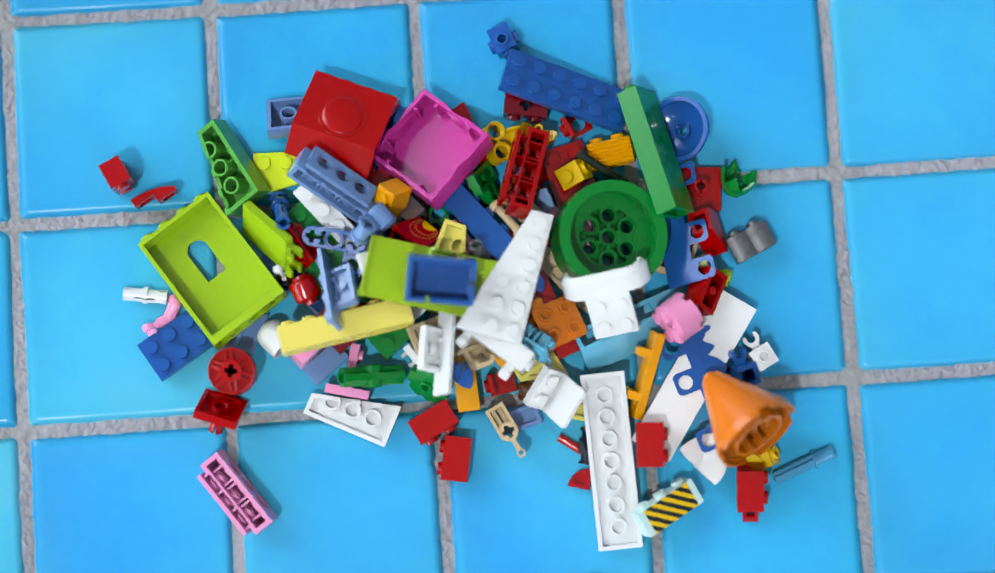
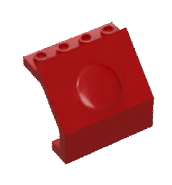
M316 70L292 122L284 153L297 157L305 147L312 151L317 146L368 180L373 175L375 168L372 166L377 148L391 116L399 109L401 101L397 100L398 97Z

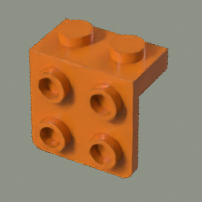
M564 296L534 308L528 314L527 323L536 327L537 332L541 330L543 333L554 338L556 345L553 350L548 349V353L554 352L556 347L587 333V328L575 302L567 300Z

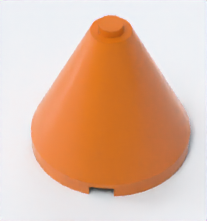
M709 371L704 375L702 388L717 455L724 465L736 467L746 464L748 461L745 458L753 453L759 457L771 448L790 427L793 420L789 415L790 412L795 413V408L786 398L720 371Z

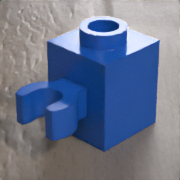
M738 347L740 354L737 357L735 351H728L729 358L734 361L727 364L728 375L752 385L761 383L757 364L755 361L746 359L747 350L745 347Z

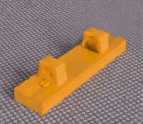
M650 330L645 347L639 345L635 347L634 354L642 356V361L634 389L626 388L627 398L631 399L628 408L629 416L638 420L643 419L666 336L654 330Z

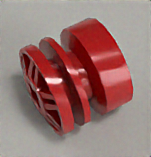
M225 348L217 352L210 360L208 377L212 385L220 392L231 396H238L252 389L258 377V370L255 361L247 353L236 348ZM233 366L234 369L237 370V374L234 373L232 377H230V374L227 373V369H231V367Z

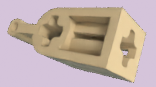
M503 402L487 410L485 413L499 437L505 442H512L517 450L516 454L518 457L522 458L525 456V450L516 441L518 428ZM495 410H497L504 423L501 422ZM505 426L514 428L512 432L513 437L503 436L502 433L505 431ZM520 450L523 451V455H519L518 452Z

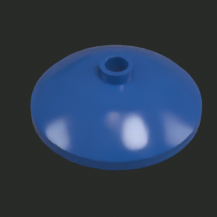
M677 96L663 101L659 107L677 161L689 160L702 150L709 134L708 116L703 107L693 99ZM684 128H687L686 134H683Z

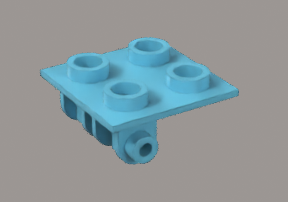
M526 322L521 344L535 353V359L541 364L546 362L552 366L553 363L548 349L553 350L556 342H554V338L543 333L541 330L537 332L536 327Z

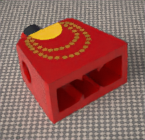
M416 217L393 225L389 238L427 247H435L441 227L438 223L429 224L423 218Z

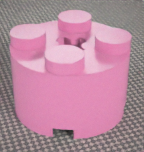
M680 292L675 293L656 307L655 312L652 314V319L661 326L664 331L663 334L666 335L665 339L669 343L675 341L678 344H682L704 327V325L700 324L703 321V317L696 305L690 299L688 301L682 298L684 294Z

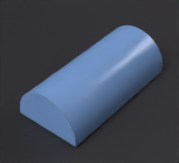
M304 96L266 100L267 134L269 140L289 137L292 122Z

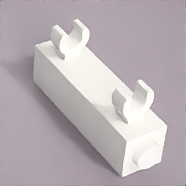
M462 330L463 333L455 342L458 347L464 350L471 338H473L506 362L498 373L499 377L504 381L510 377L514 369L523 375L525 371L529 372L536 363L534 360L536 357L535 353L522 344L517 345Z

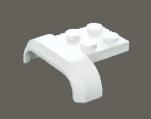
M637 257L636 262L630 266L582 277H569L568 273L563 274L560 282L564 297L569 301H586L596 339L639 330V323L630 291L640 288L649 282L651 274L647 260Z

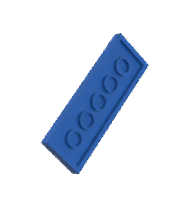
M510 49L498 90L614 133H621L625 118L617 94L624 91L623 89L518 50Z

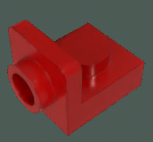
M513 372L506 381L500 378L498 373L487 374V380L483 381L486 393L491 392L492 397L517 391Z

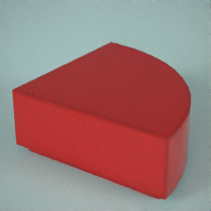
M590 468L576 472L570 478L567 486L589 491L591 484Z

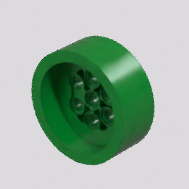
M622 180L599 181L572 194L557 210L550 232V245L554 260L563 274L568 273L569 277H582L627 267L635 263L637 257L647 260L650 274L652 275L664 258L668 241L665 218L656 214L651 196L637 185ZM603 211H607L610 214L609 222L603 220ZM585 221L591 224V232L584 230L583 224ZM622 222L626 223L629 227L627 233L622 232L620 228ZM603 233H607L610 236L609 244L603 242ZM585 243L590 244L592 248L590 254L585 253L583 250ZM622 244L628 247L629 252L627 255L621 253L620 247ZM603 254L610 258L608 266L602 262Z

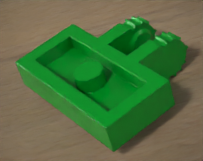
M487 159L480 162L466 177L470 190L474 192L476 197L480 196V200L483 201L486 207L490 206L499 196L498 188L494 183L498 176Z

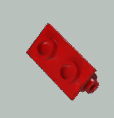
M294 222L284 231L292 237V242L296 246L302 248L303 257L300 258L298 255H295V257L305 269H308L313 262H316L318 257L317 248L304 244L302 239L303 229L300 224L297 225Z

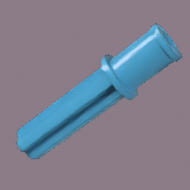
M831 445L814 453L809 452L810 455L774 471L772 477L776 484L782 483L813 467L819 468L820 464L836 458Z

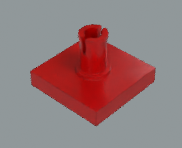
M687 167L682 168L683 179L688 181L692 175L691 170ZM694 167L696 181L686 185L694 211L706 207L721 211V167Z
M206 388L194 410L193 418L211 423L209 432L213 434L214 428H216L215 435H220L223 433V427L236 429L247 407L248 400Z

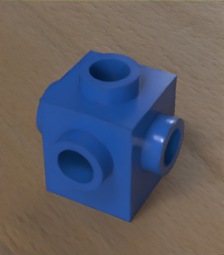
M506 22L486 31L491 40L488 46L492 54L497 53L500 59H507L511 48L520 50L517 43L521 41L516 31H511Z

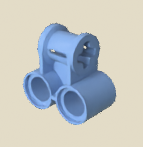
M379 202L367 215L360 218L359 225L351 230L350 238L358 245H366L370 243L371 235L383 237L386 234L385 230L397 218L382 202Z

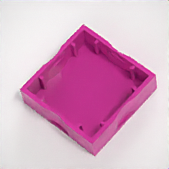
M423 89L404 111L399 121L383 135L373 163L393 179L397 177L412 189V193L438 211L492 149L494 144L489 134L468 119L454 113L447 104L426 89Z

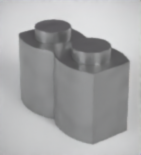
M755 219L746 225V230L739 232L737 229L727 235L728 239L725 242L737 265L777 243L765 220L759 222Z

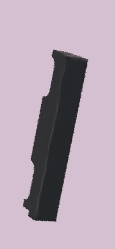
M581 427L582 437L579 438L578 453L581 454V458L578 463L589 465L586 430Z

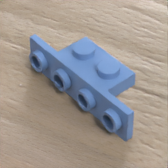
M320 247L317 248L318 257L316 258V263L320 269L319 281L324 292L322 300L326 305L325 318L328 324H332L340 331L342 330L339 311L359 303L354 269L350 263L332 269L331 257Z

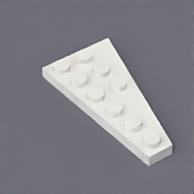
M531 210L475 296L473 306L468 307L455 328L521 345L554 215Z

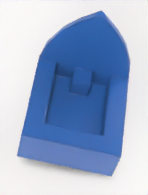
M466 360L460 364L455 361L453 363L452 379L460 386L470 389L473 384L471 368Z

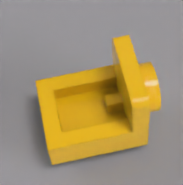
M575 159L554 172L564 191L593 177L591 166L580 159Z
M773 445L759 457L753 453L745 459L748 461L747 463L763 462L765 469L780 463V452Z

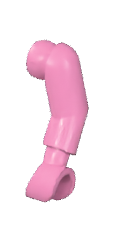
M175 294L168 297L169 304L164 315L157 318V321L144 324L141 327L143 332L147 333L149 337L157 333L158 328L164 327L177 317L182 303Z

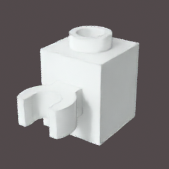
M754 331L751 333L754 337V342L749 343L746 338H743L742 343L752 350L747 354V358L755 361L758 371L761 372L779 361L768 342L760 345L759 335Z

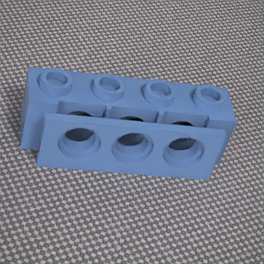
M317 146L312 151L305 147L295 158L286 175L357 224H359L361 217L368 214L376 202L374 200L377 190L376 186Z

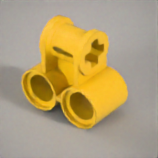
M493 121L482 129L489 134L494 144L486 155L491 165L500 166L508 160L513 138L518 129H522L521 125L505 129L500 122ZM489 130L495 132L496 138L490 135ZM496 150L502 153V158L497 156Z

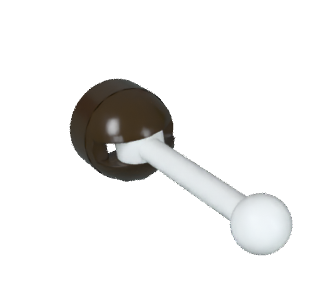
M275 265L273 270L277 273V282L282 287H289L292 283V278L286 276L280 265Z

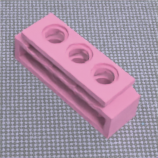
M224 449L217 451L200 465L205 472L197 476V478L243 536L251 531L257 535L279 518Z

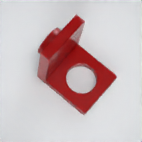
M562 117L559 129L564 138L568 137L571 142L592 130L591 124L584 122V129L576 131L572 127V122L576 118L569 117L566 119Z

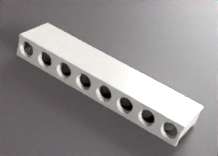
M723 290L713 316H702L703 321L700 322L701 325L711 326L703 338L704 342L714 345L713 350L708 355L719 358L726 364L729 359L728 351L735 349L757 309ZM686 354L677 357L644 414L643 419L640 421L663 422L664 427L668 428V440H664V449H668V462H670L705 401L701 390L684 396L679 395L673 376L691 368ZM685 375L679 379V386L682 389L688 390L692 387L693 380L691 377ZM634 432V434L631 437V440L635 443L636 432Z

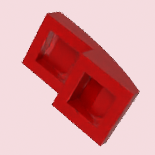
M175 186L158 187L131 199V202L138 210L155 198L162 205L179 193Z

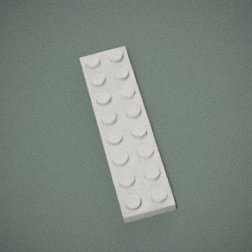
M624 370L580 375L581 387L587 392L582 402L599 552L643 547L642 533L630 514L636 510L635 506L638 504Z

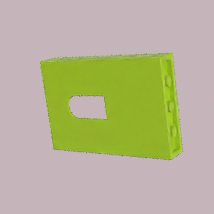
M208 191L197 195L189 206L180 208L173 218L163 221L156 231L143 236L141 242L137 244L213 346L218 350L288 297ZM195 241L205 242L225 267L224 271L209 282L188 256V248Z

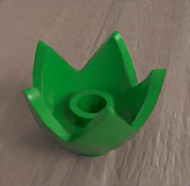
M736 160L726 170L725 166L722 165L720 180L724 192L734 198L747 194L757 184L755 182L757 170L741 176Z

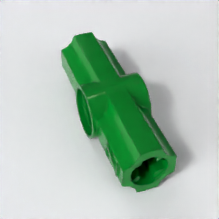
M381 364L361 365V367L339 368L337 373V381L340 387L362 386L364 388L382 387V385L403 384L406 378L403 365L381 366Z

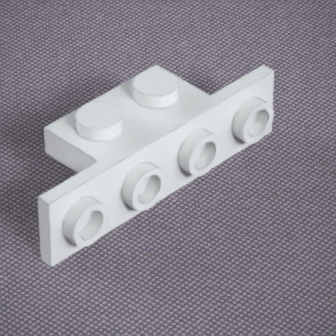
M441 312L438 313V328L429 325L420 326L417 368L418 370L434 374L433 396L436 397L451 394L456 316Z

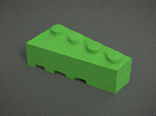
M212 119L197 132L206 159L210 161L212 176L216 178L220 199L224 201L226 216H240L243 214V204L250 200L255 204L270 192L269 187L226 120Z

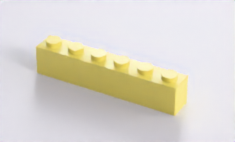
M373 300L368 302L366 306L359 307L358 305H353L345 308V311H341L342 330L340 331L332 324H328L324 313V316L316 318L315 315L302 318V321L295 323L293 321L282 322L277 327V335L282 355L287 357L407 328L414 324L411 307L408 305Z

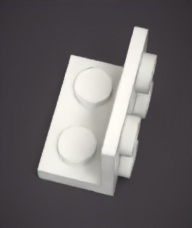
M544 365L522 402L529 407L542 410L556 424L565 429L587 392L563 370Z

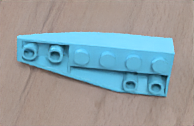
M689 284L668 289L634 304L639 323L638 331L596 339L592 324L586 326L587 333L575 339L589 373L592 374L632 355L636 345L643 346L647 343L650 330L658 332L663 330L652 319L655 308L677 292L684 294L682 297L684 299Z

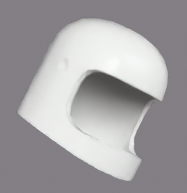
M277 319L264 323L257 333L258 343L274 359L282 355L277 335V327L282 322Z

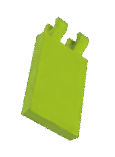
M250 200L243 204V235L275 264L280 265L287 277L293 278L292 269L301 273L302 264L294 260L293 254L302 258V248L296 246L292 242V237L286 231L279 229L276 223Z

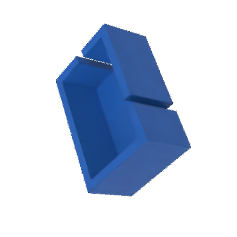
M408 253L404 288L405 301L426 302L425 295H429L430 303L473 306L475 286L472 282H469V279L475 282L477 260L467 257Z

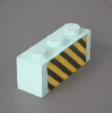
M678 477L670 483V487L658 490L653 494L652 499L643 501L635 506L636 510L630 514L643 536H654L704 502L692 479Z

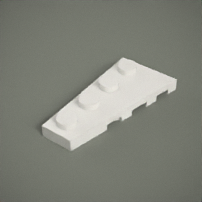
M311 393L303 414L385 447L402 407Z

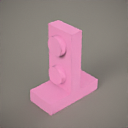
M351 344L347 367H358V363L363 362L364 350H361L360 344ZM328 383L325 385V393L369 401L370 391L355 389L354 387H340L339 385Z

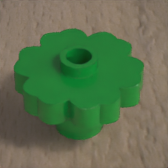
M414 365L407 376L411 382L409 386L414 393L422 395L426 401L438 402L439 399L444 400L448 394L437 397L433 396L434 374L418 370V366Z

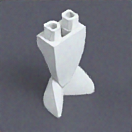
M713 433L703 434L702 443L705 446L715 444ZM696 438L688 441L679 449L683 456L712 484L716 485L721 480L727 466L719 459L716 449L703 452Z

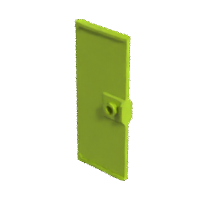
M371 235L358 296L371 297L462 317L469 306L430 303L429 295H425L426 302L405 301L404 288L408 253L475 258L477 260L475 282L469 279V282H472L475 286L474 298L498 262L440 248Z

